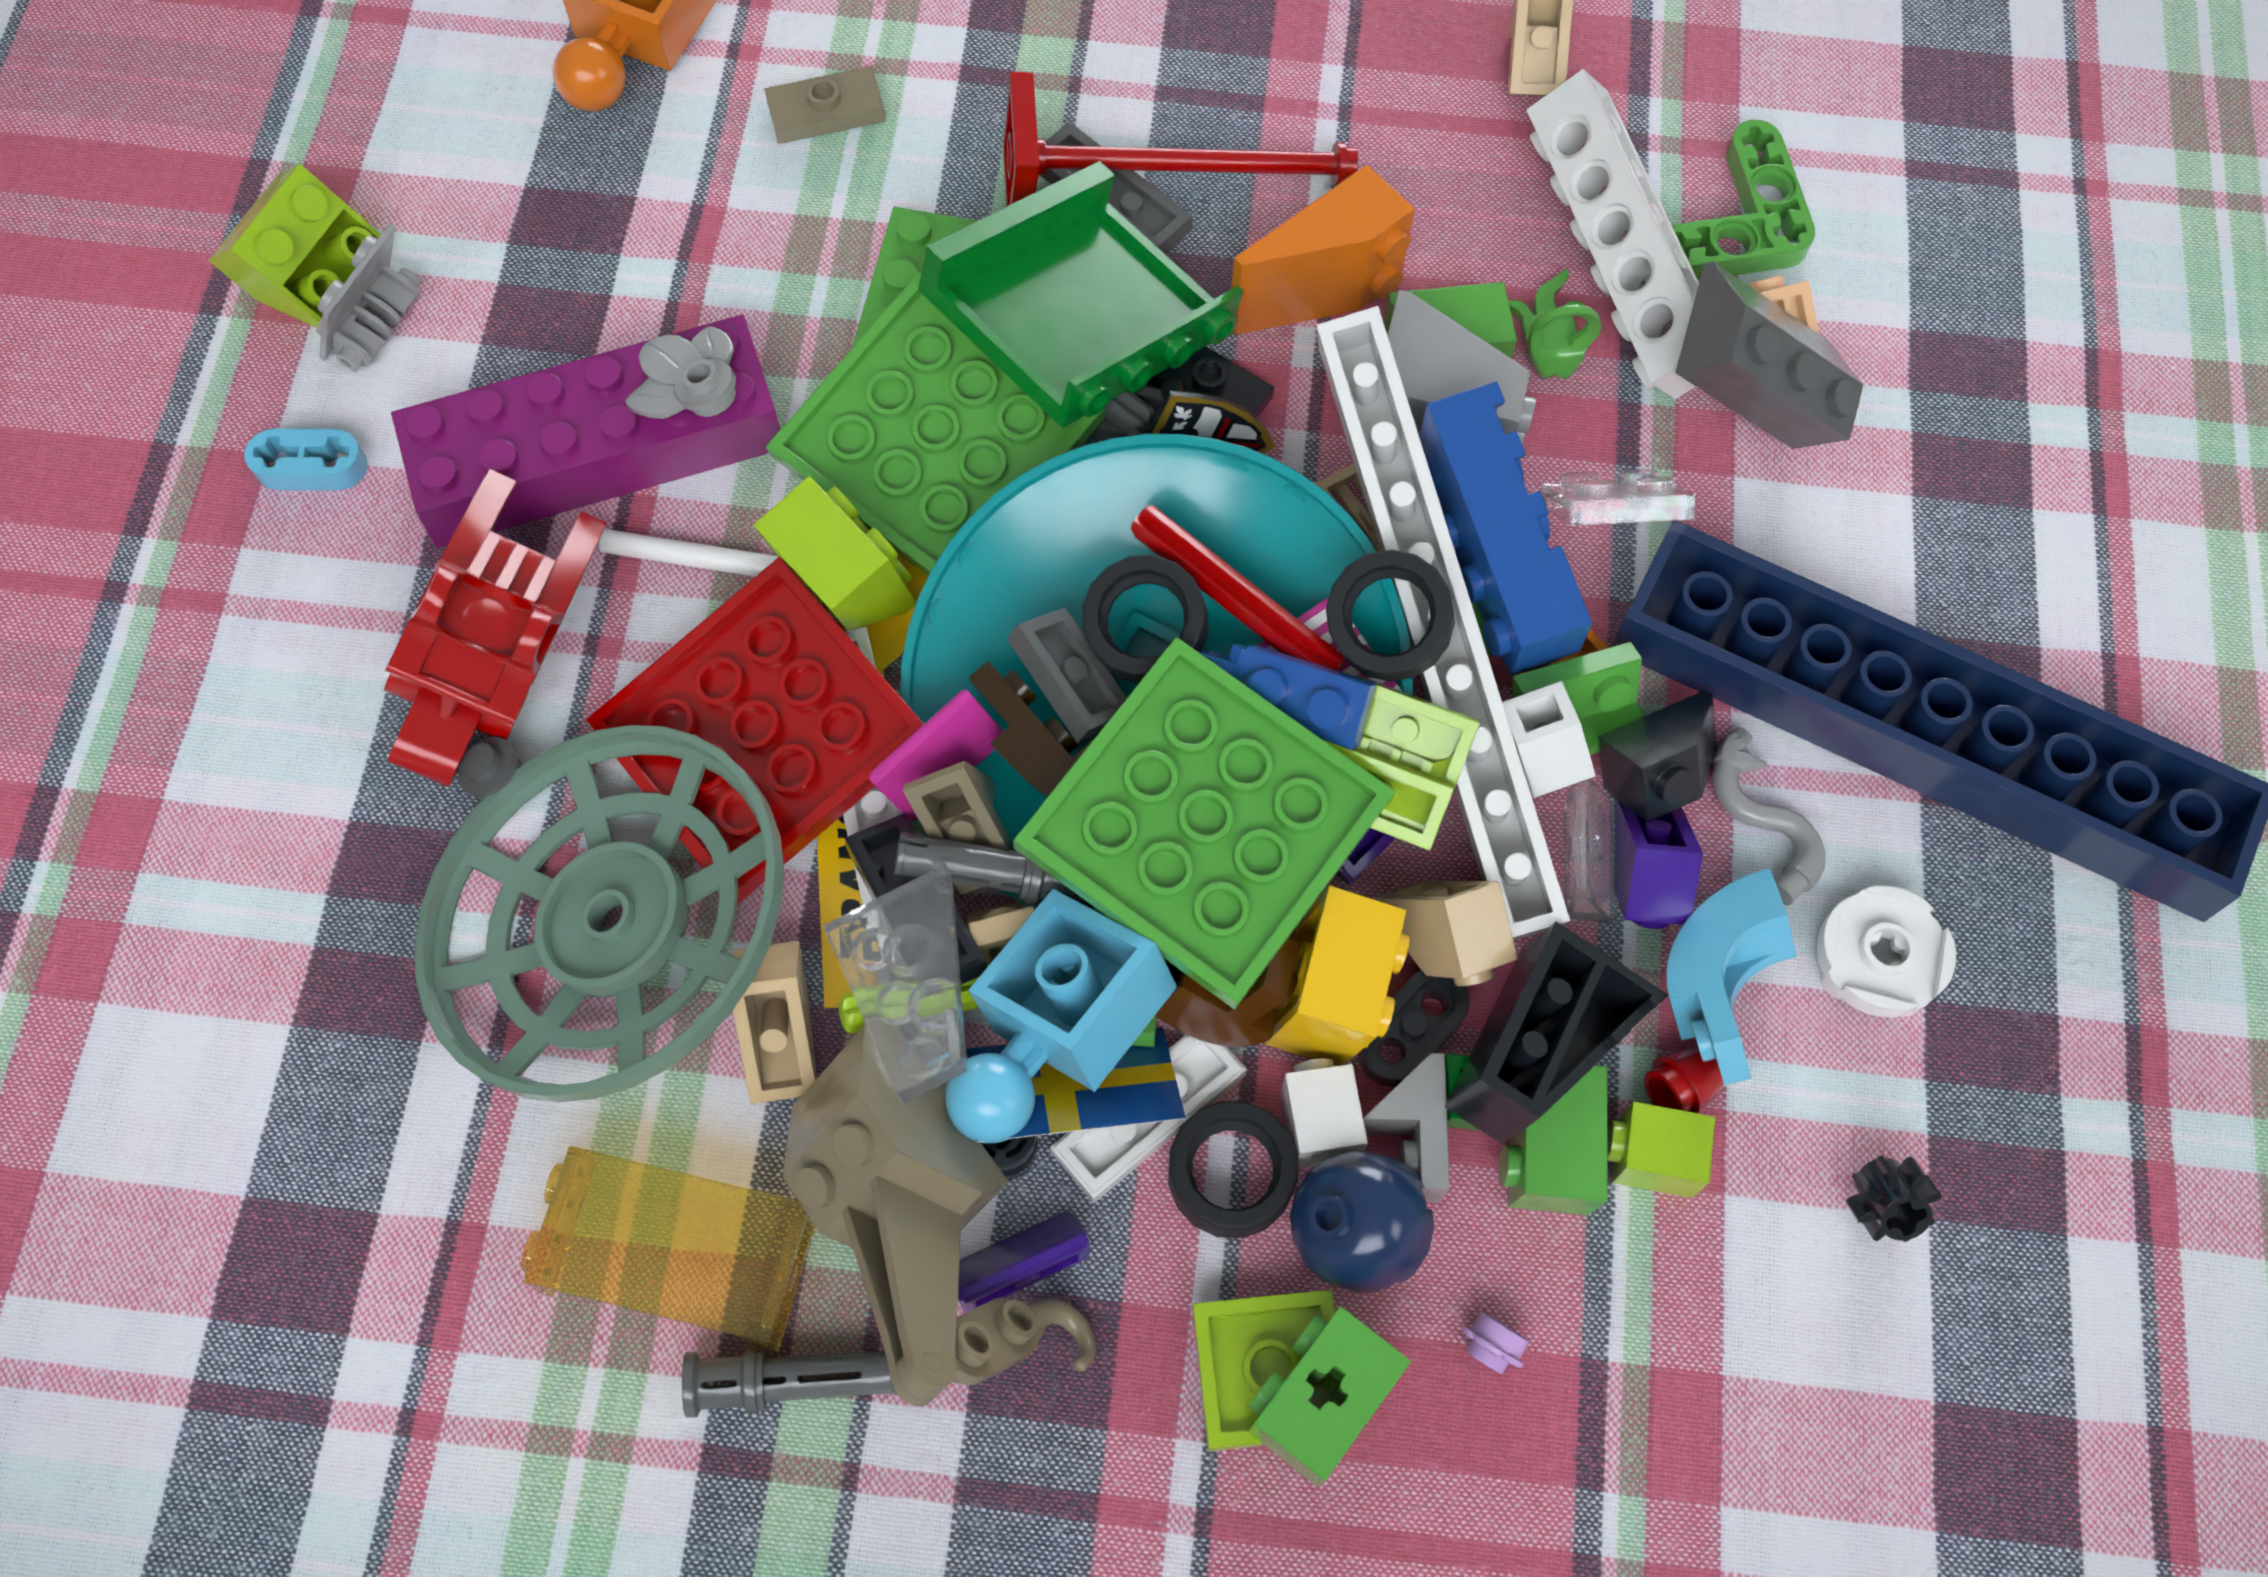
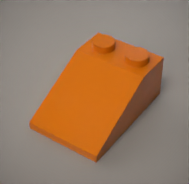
M1369 165L1362 167L1234 257L1231 289L1239 286L1244 290L1235 315L1237 317V324L1233 333L1238 335L1359 311L1377 297L1379 299L1388 297L1389 293L1397 289L1404 277L1402 271L1407 248L1411 242L1410 232L1415 208Z

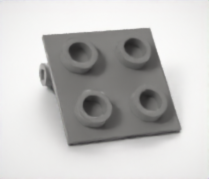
M389 223L378 239L369 235L361 243L352 259L351 265L355 267V270L346 282L342 283L336 279L322 296L318 304V310L322 312V319L316 329V333L321 335L319 358L325 361L334 349L339 352L336 359L347 369L357 371L361 365L368 366L383 345L384 340H387L391 335V330L387 325L397 327L401 322L400 316L403 318L414 301L420 296L418 287L421 284V280L415 273L406 268H401L399 272L390 268L395 225Z

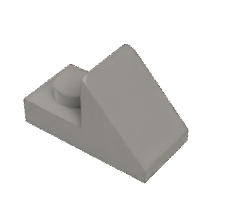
M1431 1053L1363 1119L1366 1135L1410 1136L1411 1141L1402 1140L1400 1161L1419 1176L1425 1187H1420L1425 1196L1426 1203H1440L1450 1189L1447 1108H1445V1054Z

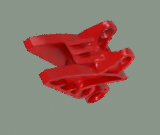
M489 469L441 559L437 560L434 573L413 611L385 670L390 674L384 691L413 703L395 740L387 762L446 787L451 785L476 730L491 737H500L507 741L528 696L529 689L536 679L607 525L606 522L581 511L557 560L499 535L494 530L516 486V481Z

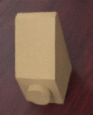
M1424 880L1372 898L1373 900L1407 910L1401 933L1409 936L1408 953L1426 976L1453 978L1456 986H1470L1494 978L1493 968L1518 959L1499 881Z
M799 941L770 944L753 982L733 1009L750 1104L801 1097L817 1079L810 1001ZM746 948L733 949L732 956L741 959Z

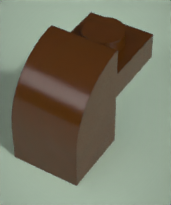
M1290 938L1287 939L1236 1010L1166 960L1165 963L1177 987L1156 1013L1155 1017L1188 1036L1211 1044L1245 1047L1263 1043L1272 1038L1279 1009L1289 1001L1297 986L1298 975L1293 971L1301 944Z

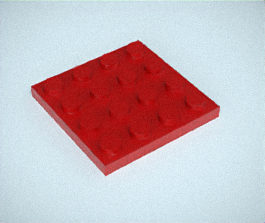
M780 557L586 719L594 731L628 725L663 726L694 734L720 748L754 780L769 803L781 837L784 865L876 786L868 778L871 776L869 773L924 725ZM634 755L616 758L642 792L660 793L667 796L671 794L682 763V759L659 755ZM705 769L693 807L700 810L719 829L729 845L730 851L733 852L761 832L758 822L742 796L721 776ZM684 826L679 839L703 869L714 864L712 856L703 841L691 829ZM766 859L737 878V905L765 882Z

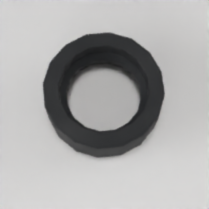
M1393 549L1368 553L1348 565L1332 585L1326 607L1329 634L1346 663L1364 676L1388 682L1414 678L1434 666L1449 647L1455 625L1450 589L1438 570L1416 554ZM1397 578L1409 581L1422 591L1429 603L1431 617L1427 632L1417 645L1405 652L1387 655L1372 651L1360 642L1353 630L1351 615L1355 600L1364 588L1377 580Z
M1156 555L1128 556L1107 566L1091 583L1082 606L1083 632L1096 658L1116 678L1137 685L1163 653L1153 657H1137L1125 653L1114 643L1108 629V615L1113 602L1122 592L1139 584H1155L1167 588L1178 598L1183 608L1184 626L1179 639L1197 652H1202L1209 635L1208 610L1194 578L1176 562Z
M1221 1101L1199 1109L1181 1125L1170 1148L1168 1185L1177 1209L1194 1227L1216 1237L1245 1238L1266 1230L1285 1212L1298 1181V1153L1288 1129L1271 1112L1249 1102ZM1223 1131H1242L1255 1137L1267 1149L1273 1164L1272 1181L1267 1193L1255 1204L1242 1209H1224L1209 1202L1198 1190L1192 1175L1193 1159L1199 1146L1210 1136Z

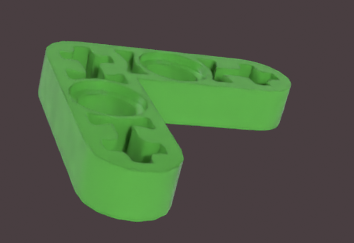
M1751 119L1744 121L1734 131L1726 151V160L1745 214L1672 225L1698 281H1700L1704 263L1712 261L1722 266L1734 276L1796 266L1805 259L1815 237V226L1781 133L1774 125L1763 120ZM1757 151H1763L1760 161ZM1761 185L1774 186L1782 192L1784 199L1779 201L1766 200L1758 194L1756 187ZM1780 226L1784 236H1776ZM1722 238L1736 239L1743 244L1746 252L1740 255L1728 254L1720 249L1717 241ZM1794 240H1796L1795 244L1788 242V241H1794Z

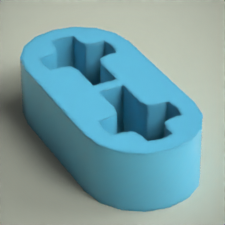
M275 428L264 430L256 434L247 443L244 451L245 462L256 479L266 488L273 490L348 489L360 482L368 468L367 458L354 436L340 429ZM285 452L287 457L277 458L278 453ZM344 452L347 457L337 459L334 467L327 466L326 462L335 461L337 453ZM276 461L273 467H268L266 462Z

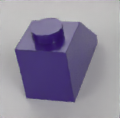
M1616 798L1615 895L1624 920H1631L1639 926L1651 929L1666 928L1669 924L1684 925L1693 913L1703 852L1682 807L1647 822Z

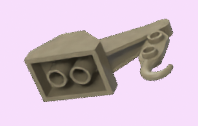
M890 1017L865 1024L792 1106L783 1179L820 1234L853 1248L884 1346L890 1379L895 1391L909 1404L925 1406L936 1398L951 1382L965 1385L979 1384L1026 1359L1037 1348L1045 1328L1051 1324L1065 1328L1073 1336L1079 1348V1356L1074 1361V1368L1079 1372L1085 1371L1094 1362L1097 1350L1095 1335L1089 1322L1080 1311L1064 1300L1049 1297L1039 1298L1033 1302H1024L1016 1299L996 1298L957 1317L961 1230L1009 1181L982 1143L967 1138L953 1125L946 1109V1093Z

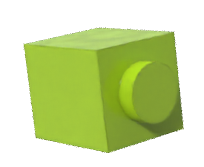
M1633 1101L1619 1117L1618 1121H1610L1607 1129V1161L1614 1162L1612 1183L1687 1198L1695 1197L1710 1182L1715 1117Z

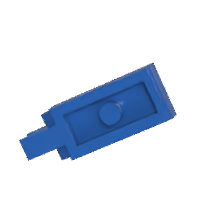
M1232 644L1229 656L1207 648L1203 652H1199L1322 740L1351 750L1359 747L1377 686L1374 682L1257 644L1250 646Z

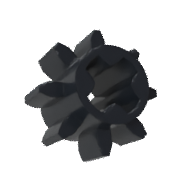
M1881 1155L1877 1159L1868 1162L1858 1173H1854L1851 1176L1855 1181L1856 1190L1859 1194L1846 1199V1204L1857 1222L1863 1223L1874 1241H1879L1886 1234L1891 1239L1907 1242L1921 1235L1929 1225L1935 1223L1929 1203L1936 1202L1942 1198V1195L1931 1178L1925 1175L1913 1157H1907L1900 1164L1894 1159L1884 1158Z

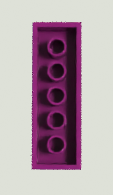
M744 314L670 334L680 336L691 342L700 331L711 326L722 330L729 336L734 347V353L729 365L736 377V395L732 404L725 411L714 416L703 417L696 415L691 410L684 409L668 418L657 419L639 415L628 407L625 402L626 398L649 378L642 370L639 361V353L648 341L392 411L391 416L415 512L436 548L449 544L489 469L516 481V486L494 530L496 532L769 454L766 446L780 431V426Z

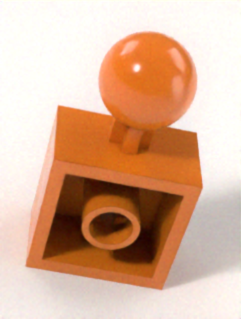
M563 0L573 34L578 38L565 44L554 60L553 79L559 94L568 104L579 110L596 112L611 107L622 95L626 83V72L621 59L622 56L627 55L671 71L717 0Z

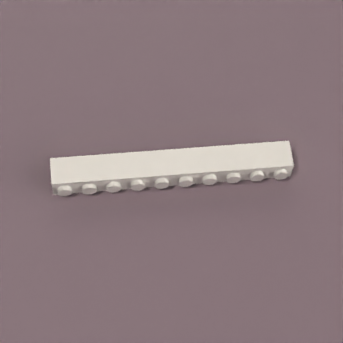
M1372 307L1318 324L1316 326L1320 355L1380 550L1393 549L1418 555L1438 570L1450 589L1455 625L1449 647L1436 664L1419 674L1427 701L1481 721L1454 789L1482 881H1499L1513 941L1542 933L1555 922L1565 926L1570 922L1567 908L1379 307ZM1391 578L1401 601L1412 648L1419 643L1427 632L1431 617L1429 603L1422 591L1409 581Z

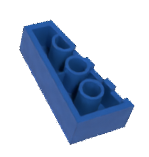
M1495 381L1427 403L1419 438L1471 604L1476 603L1484 620L1483 633L1487 646L1495 657H1502L1510 675H1514L1579 653L1591 628L1592 621L1563 547L1554 546L1549 548L1547 543L1550 537L1549 512L1541 491L1530 494L1527 492L1520 459L1525 457L1526 453L1517 431L1508 434L1504 433L1496 411L1498 407L1503 406L1505 399L1498 382Z

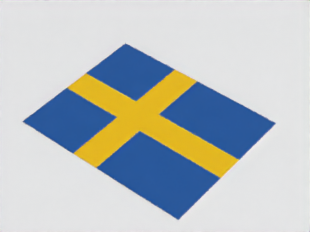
M1163 1027L1156 1028L1155 1047L1130 1046L1095 1092L1044 1063L1031 1079L1035 1092L1033 1113L1026 1126L1020 1132L1006 1139L1186 1119ZM1008 1044L966 1049L967 1059L984 1053L1000 1054Z

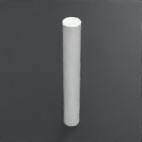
M604 529L599 540V550L601 553L756 577L778 558L775 555Z

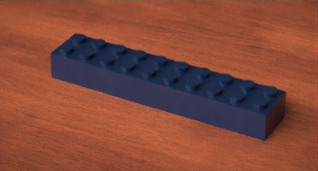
M1674 519L1611 647L1631 642L1642 658L1641 665L1696 691L1706 690L1713 695L1714 699L2201 922L2207 921L2241 897L2268 820L2267 782Z

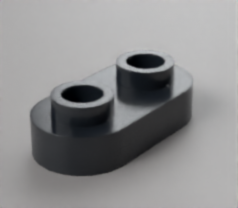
M1422 970L1415 973L1393 997L1395 1000L1394 1012L1386 1034L1382 1038L1377 1036L1367 1048H1363L1358 1053L1359 1063L1366 1075L1381 1085L1397 1086L1431 1053H1437L1460 1027L1468 1012L1469 993L1466 986H1456L1453 978L1426 976ZM1427 998L1438 1000L1444 1008V1013L1437 1016L1426 1013L1422 1008L1421 1001ZM1385 1045H1393L1401 1051L1403 1060L1398 1063H1388L1381 1057L1379 1049Z

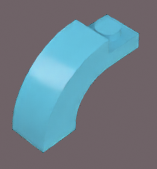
M1770 868L1754 872L1732 882L1703 902L1686 920L1678 932L1668 958L1666 972L1667 989L1681 1040L1696 1038L1702 1061L1706 1062L1716 1059L1724 1085L1751 1079L1742 1040L1733 1015V1006L1739 991L1760 970L1777 962L1797 957L1788 915Z

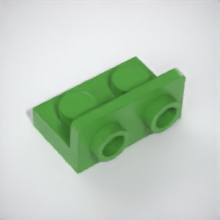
M1627 642L1513 676L1512 698L1562 681L1580 720L1589 754L1599 753L1598 736L1646 716L1637 703L1642 658L1633 644Z

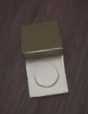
M966 761L904 784L903 792L929 838L1017 851L1013 848V843L994 809V781L991 777ZM954 883L960 895L982 888Z

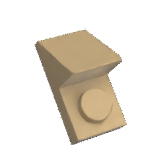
M1513 0L1506 41L1511 42L1507 95L1545 97L1566 81L1573 0Z

